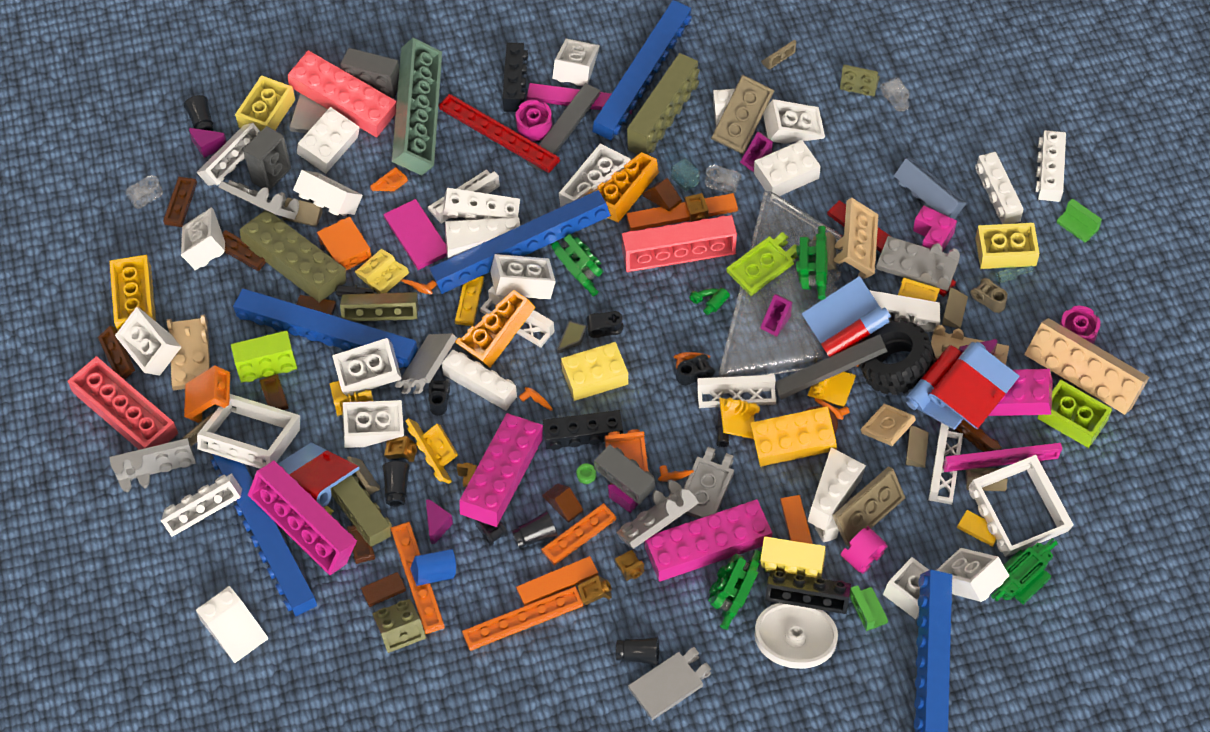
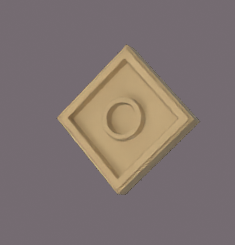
M884 403L861 428V432L866 436L893 446L916 419L914 415Z

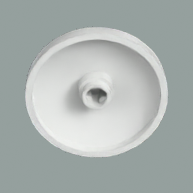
M776 603L766 608L759 615L755 625L754 635L758 648L767 658L782 666L800 669L814 667L827 661L836 649L838 640L837 627L832 618L823 610Z

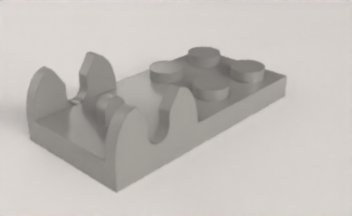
M229 180V182L221 181L219 184V188L275 215L293 220L296 218L299 210V201L294 198L287 207H284L286 197L283 192L276 194L272 200H268L269 190L266 187L260 191L251 190L249 186Z
M888 236L876 269L948 291L959 263L960 253L955 248L951 249L949 253H944L942 246L938 243L934 244L930 249Z
M188 438L109 457L119 485L125 492L130 491L132 487L131 481L134 478H137L139 484L146 488L150 483L151 474L169 472L172 469L186 468L196 464L195 455Z
M668 480L669 496L665 497L662 492L654 490L652 498L655 506L639 513L635 520L622 525L616 533L621 540L634 549L696 506L699 502L694 494L688 489L682 488L676 481Z

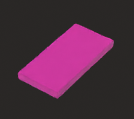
M416 199L383 214L384 219L417 270L447 256L445 242Z

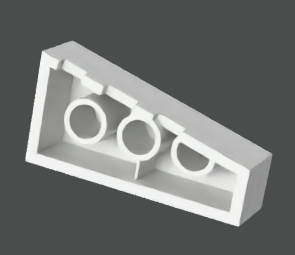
M599 144L559 192L560 206L569 204L584 197L589 192L597 190L598 185L602 182L606 183L612 178L611 175L624 169V165L630 161V158Z
M519 217L445 221L447 259L519 227Z
M869 290L881 309L885 307L891 315L888 318L889 321L895 320L899 322L903 320L907 321L908 324L912 322L923 328L926 332H933L934 328L940 325L939 302Z
M831 447L810 510L808 522L825 531L833 520L832 515L845 504L861 482L866 465Z

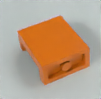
M351 217L341 219L337 223L317 232L320 244L324 245L330 257L346 268V271L372 257L370 247Z
M214 365L186 383L184 417L199 423L202 421V412L214 404L223 408L227 407L230 399V372Z
M634 429L629 430L625 434H620V432L616 431L610 432L605 436V447L610 444L614 448H619L625 457L629 460L633 459L643 471L649 472L644 432Z

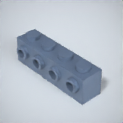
M906 158L894 174V177L898 179L897 182L901 186L909 188L911 190L910 193L914 197L921 198L926 207L934 209L952 219H956L966 205L962 198L915 159Z

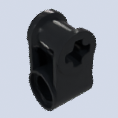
M618 311L593 313L586 318L588 335L591 338L618 335L624 329L623 317Z
M702 354L679 363L677 381L681 385L686 386L697 382L698 378L712 377L715 370L710 367L708 356Z
M432 378L429 383L428 400L430 411L433 415L440 416L447 411L450 379L439 381Z
M475 520L476 527L490 546L500 537L508 535L506 528L501 522L495 527Z

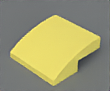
M380 249L358 268L355 273L368 286L374 288L377 293H387L408 275L409 271L407 267L395 261L393 255Z

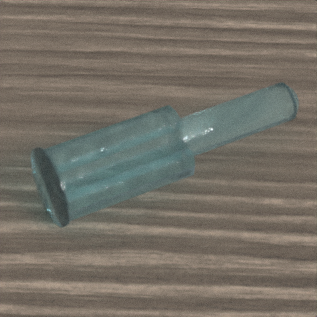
M1029 266L1018 270L1011 268L996 273V279L998 283L1017 279L1018 275L1032 272L1034 268Z

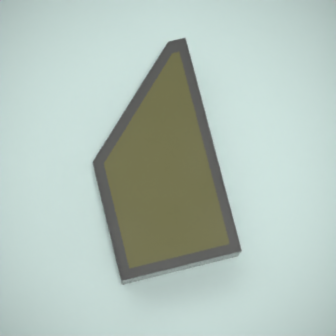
M568 321L557 352L562 353L565 349L580 345L587 330V325Z

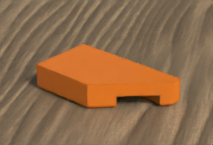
M395 167L370 187L372 191H395L405 184L408 178Z

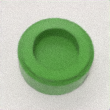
M585 463L577 468L576 474L579 482L589 484L596 479V470L593 465Z

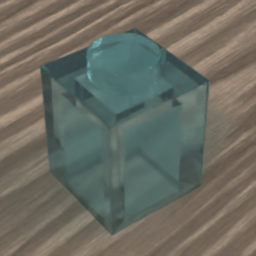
M684 158L671 168V178L687 191L699 183L700 171Z

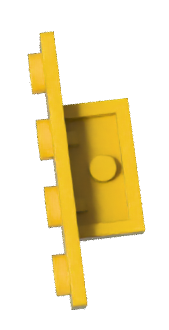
M408 418L406 420L409 426L407 429L416 438L418 448L425 453L426 462L435 470V477L440 482L443 481L450 484L452 480L444 466L456 458L458 453L441 425L436 424L424 434L419 424Z

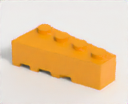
M641 152L624 165V169L611 175L612 178L606 183L602 182L597 186V190H599L611 215L607 218L619 223L658 175L659 170L656 158Z
M515 290L498 303L490 314L484 315L482 317L483 320L475 327L472 326L468 329L467 334L455 341L464 351L489 368H491L535 309V306L527 298Z

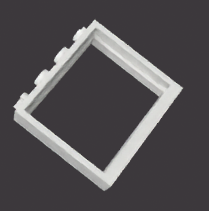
M230 394L229 405L225 408L219 406L197 434L198 449L261 469L272 461L277 462L300 431V415ZM231 412L284 428L268 450L214 434Z
M1036 455L974 479L969 485L970 496L976 500L980 515L988 523V530L995 536L997 547L1000 552H1003L1005 557L1017 553L1020 549L1024 550L1032 547L1037 542L1041 543L1066 533L1073 526L1069 515ZM1027 470L1057 528L1012 546L982 488Z

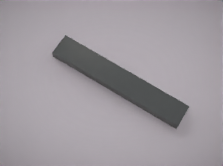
M585 83L539 146L556 155L599 97L601 91ZM527 161V164L541 172L544 171L536 165Z
M879 334L776 381L775 386L779 397L782 400L888 352L883 338Z

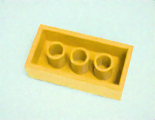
M147 255L110 260L113 313L117 331H119L136 307H139L156 321L152 269Z
M828 406L751 422L760 467L828 453L831 447L837 450Z

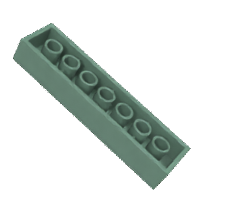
M412 38L401 47L392 162L422 176L434 166L442 51Z

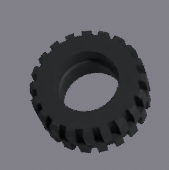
M894 320L863 339L864 342L880 334L888 352L859 365L866 382L874 390L881 391L884 394L898 395L901 392L903 394L909 393V390L915 387L934 364L935 354L930 339L923 328L912 322L908 324L907 321L900 320L896 322ZM900 351L910 352L900 362L893 364L883 363L893 353Z

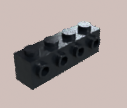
M524 43L506 44L502 97L504 112H516L519 106L525 102L523 88H526L524 74L527 75V64H525V61H528V50H525Z
M620 410L543 420L546 449L557 450L561 447H578L585 444L596 445L600 442H605V436L610 432L617 431L623 434Z
M770 570L765 601L847 614L851 584L843 581L826 580L821 577L814 578L802 574Z

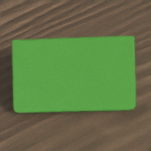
M1071 199L1067 204L1066 211L1057 219V224L1083 242H1087L1099 230L1102 219L1074 199Z
M857 585L850 589L849 597L866 631L888 623V618L872 587L860 590Z

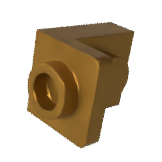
M703 193L685 197L690 222L708 219L709 210Z
M408 436L388 440L384 456L387 459L405 457L409 462H414L417 445Z
M472 463L457 464L458 476H463V487H467L477 469V465Z
M633 550L615 558V563L626 581L631 578L636 579L644 572V563L642 560H638Z
M598 575L577 585L582 603L585 605L603 597L608 600L612 598L610 582Z

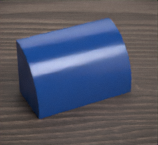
M453 549L415 556L410 570L416 586L453 579L456 574V560Z

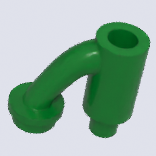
M709 288L699 292L692 291L689 296L690 300L695 304L701 303L703 301L702 297L712 296L707 301L706 308L703 310L706 315H710L711 312H716L730 297V294L724 288Z

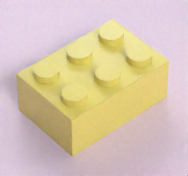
M260 76L235 114L238 127L241 128L245 124L254 123L260 131L266 126L276 130L295 101L293 87Z
M1034 223L978 226L975 240L980 269L1030 267L1037 265L1040 253Z
M616 342L561 358L562 372L574 401L628 385V371Z
M764 537L760 560L761 567L769 573L770 570L783 571L790 574L822 578L826 551L825 546Z

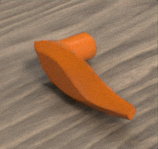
M405 279L401 280L424 294H432V289L437 286L434 280H431L427 285Z
M683 352L674 355V359H677L676 369H678V365L682 361L695 358L703 353Z
M525 387V392L518 396L522 402L531 397L546 409L553 410L550 404L532 388Z
M814 399L822 407L828 406V409L835 414L837 419L843 420V416L850 412L847 406L838 409L820 399Z
M662 465L659 467L661 476L658 480L668 482V480L677 481L692 474L694 470L668 473L667 466Z

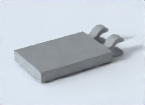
M300 93L289 127L290 131L307 134L328 109Z
M453 333L428 334L404 372L402 380H398L395 387L401 388L404 386L401 393L408 394L411 391V387L416 385L413 393L420 394L423 391L424 385L430 383L457 337Z
M707 447L703 458L697 456L692 468L694 472L689 475L684 486L685 489L694 494L699 502L684 514L698 519L718 512L734 474V469H731L734 456L726 453L722 465L714 463L712 461L715 457V449Z
M695 647L688 650L684 656L680 652L676 653L628 685V689L652 721L702 688L703 682L701 680L711 675V668L707 663L701 665L696 672L690 667L689 664L699 659V652Z

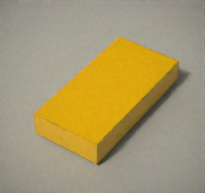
M903 278L898 295L936 302L940 288Z
M966 510L957 528L992 547L996 542L995 536L988 530L986 520Z

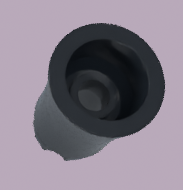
M203 95L188 98L184 102V108L192 121L193 127L195 129L214 131L208 98Z
M401 461L387 462L382 465L386 504L399 507L405 504V498L407 497V480L410 465Z
M547 510L538 517L518 526L519 528L512 530L519 548L558 536Z
M659 637L617 640L616 660L658 666L660 652Z

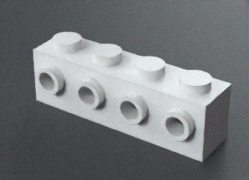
M254 123L243 125L197 171V174L208 186L219 185L225 179L224 177L231 173L240 161L245 159L243 152L245 146L256 137L260 130Z
M1044 130L1043 137H1039L1038 148H1041V152H1038L1037 162L1040 163V166L1037 167L1036 177H1039V181L1036 182L1035 192H1038V200L1061 201L1064 184L1066 132Z
M993 152L979 156L975 169L1001 223L1013 224L1020 222L1023 207L997 153Z
M447 188L444 197L443 214L449 218L464 217L466 220L518 218L520 199Z
M452 350L442 362L443 374L505 411L517 398L516 385L511 380H505L497 372L484 368L480 362L472 361L462 352L458 353Z
M232 473L228 476H220L215 480L216 483L210 486L205 485L198 490L197 494L193 496L191 494L187 495L181 500V503L176 506L172 504L164 509L161 522L171 536L178 534L241 497L242 488Z

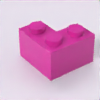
M923 206L915 218L913 231L925 236L923 247L931 249L934 244L938 243L942 246V251H944L955 233L957 220Z

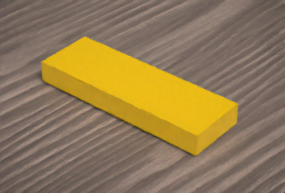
M484 276L463 284L455 324L474 326Z

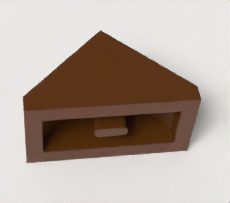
M668 178L654 184L642 193L643 197L668 211H671L682 202V199Z
M557 483L542 495L568 523L583 512V508L568 486Z

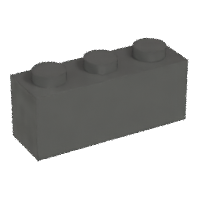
M609 444L594 460V469L638 504L655 489L654 476L648 471H643L633 459L629 460L625 457L624 453L617 447L614 448Z

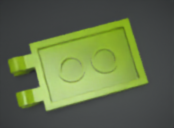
M784 232L780 233L775 239L769 236L726 268L727 273L752 296L794 265L793 259L799 257L797 256V245L794 244L785 252L781 247L788 244L786 240L788 236Z

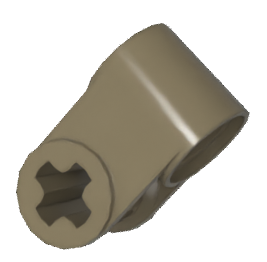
M983 278L980 284L970 291L971 296L977 302L982 303L991 311L1000 313L1005 310L1008 294L990 279Z

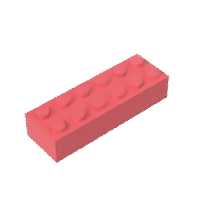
M309 50L288 74V85L292 86L295 91L327 109L332 107L358 125L359 128L375 137L380 135L396 115V100Z
M732 215L720 216L718 218L701 219L700 221L683 222L681 224L622 233V255L626 272L735 255L737 232Z
M97 356L67 381L72 392L138 450L169 443L178 434L175 423Z

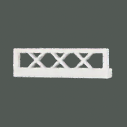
M485 170L457 189L489 194L500 187L499 176L495 171L490 174L488 170ZM444 197L428 206V210L441 224L450 219L447 215L443 214Z
M494 286L488 291L489 299L480 308V312L485 315L492 312L488 310L492 303L497 305L506 297L496 295ZM533 310L524 322L529 324L530 328L517 331V334L542 347L554 333V322ZM541 331L545 335L539 340L533 336V333Z
M775 375L698 378L699 408L720 407L719 398L725 393L731 394L734 400L747 401L748 404L775 405ZM771 391L770 399H763L759 396L762 392ZM748 392L752 397L749 400H744L740 395ZM710 394L714 399L702 402V395Z
M941 423L928 500L952 505L957 471L950 472L952 478L945 481L941 476V473L944 472L942 466L945 455L949 453L952 456L960 455L963 433L948 431L949 427ZM947 437L958 439V443L950 447L946 442ZM945 487L950 493L949 498L938 496L939 490Z

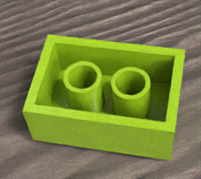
M288 331L231 344L234 362L241 383L252 382L255 379L270 377L279 373H288L297 369Z
M1060 380L1052 391L1051 415H1038L1037 419L1089 448L1109 420L1112 408Z

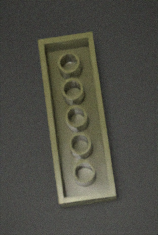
M681 53L677 55L628 126L627 141L629 151L636 154L642 152L647 155L650 152H654L657 142L663 139L667 127H671L676 114H680L684 102H688L691 92L696 90L699 85L697 60Z
M265 210L240 228L241 241L250 247L248 249L260 258L263 257L266 263L319 303L335 292L338 285L346 283V268L273 213Z

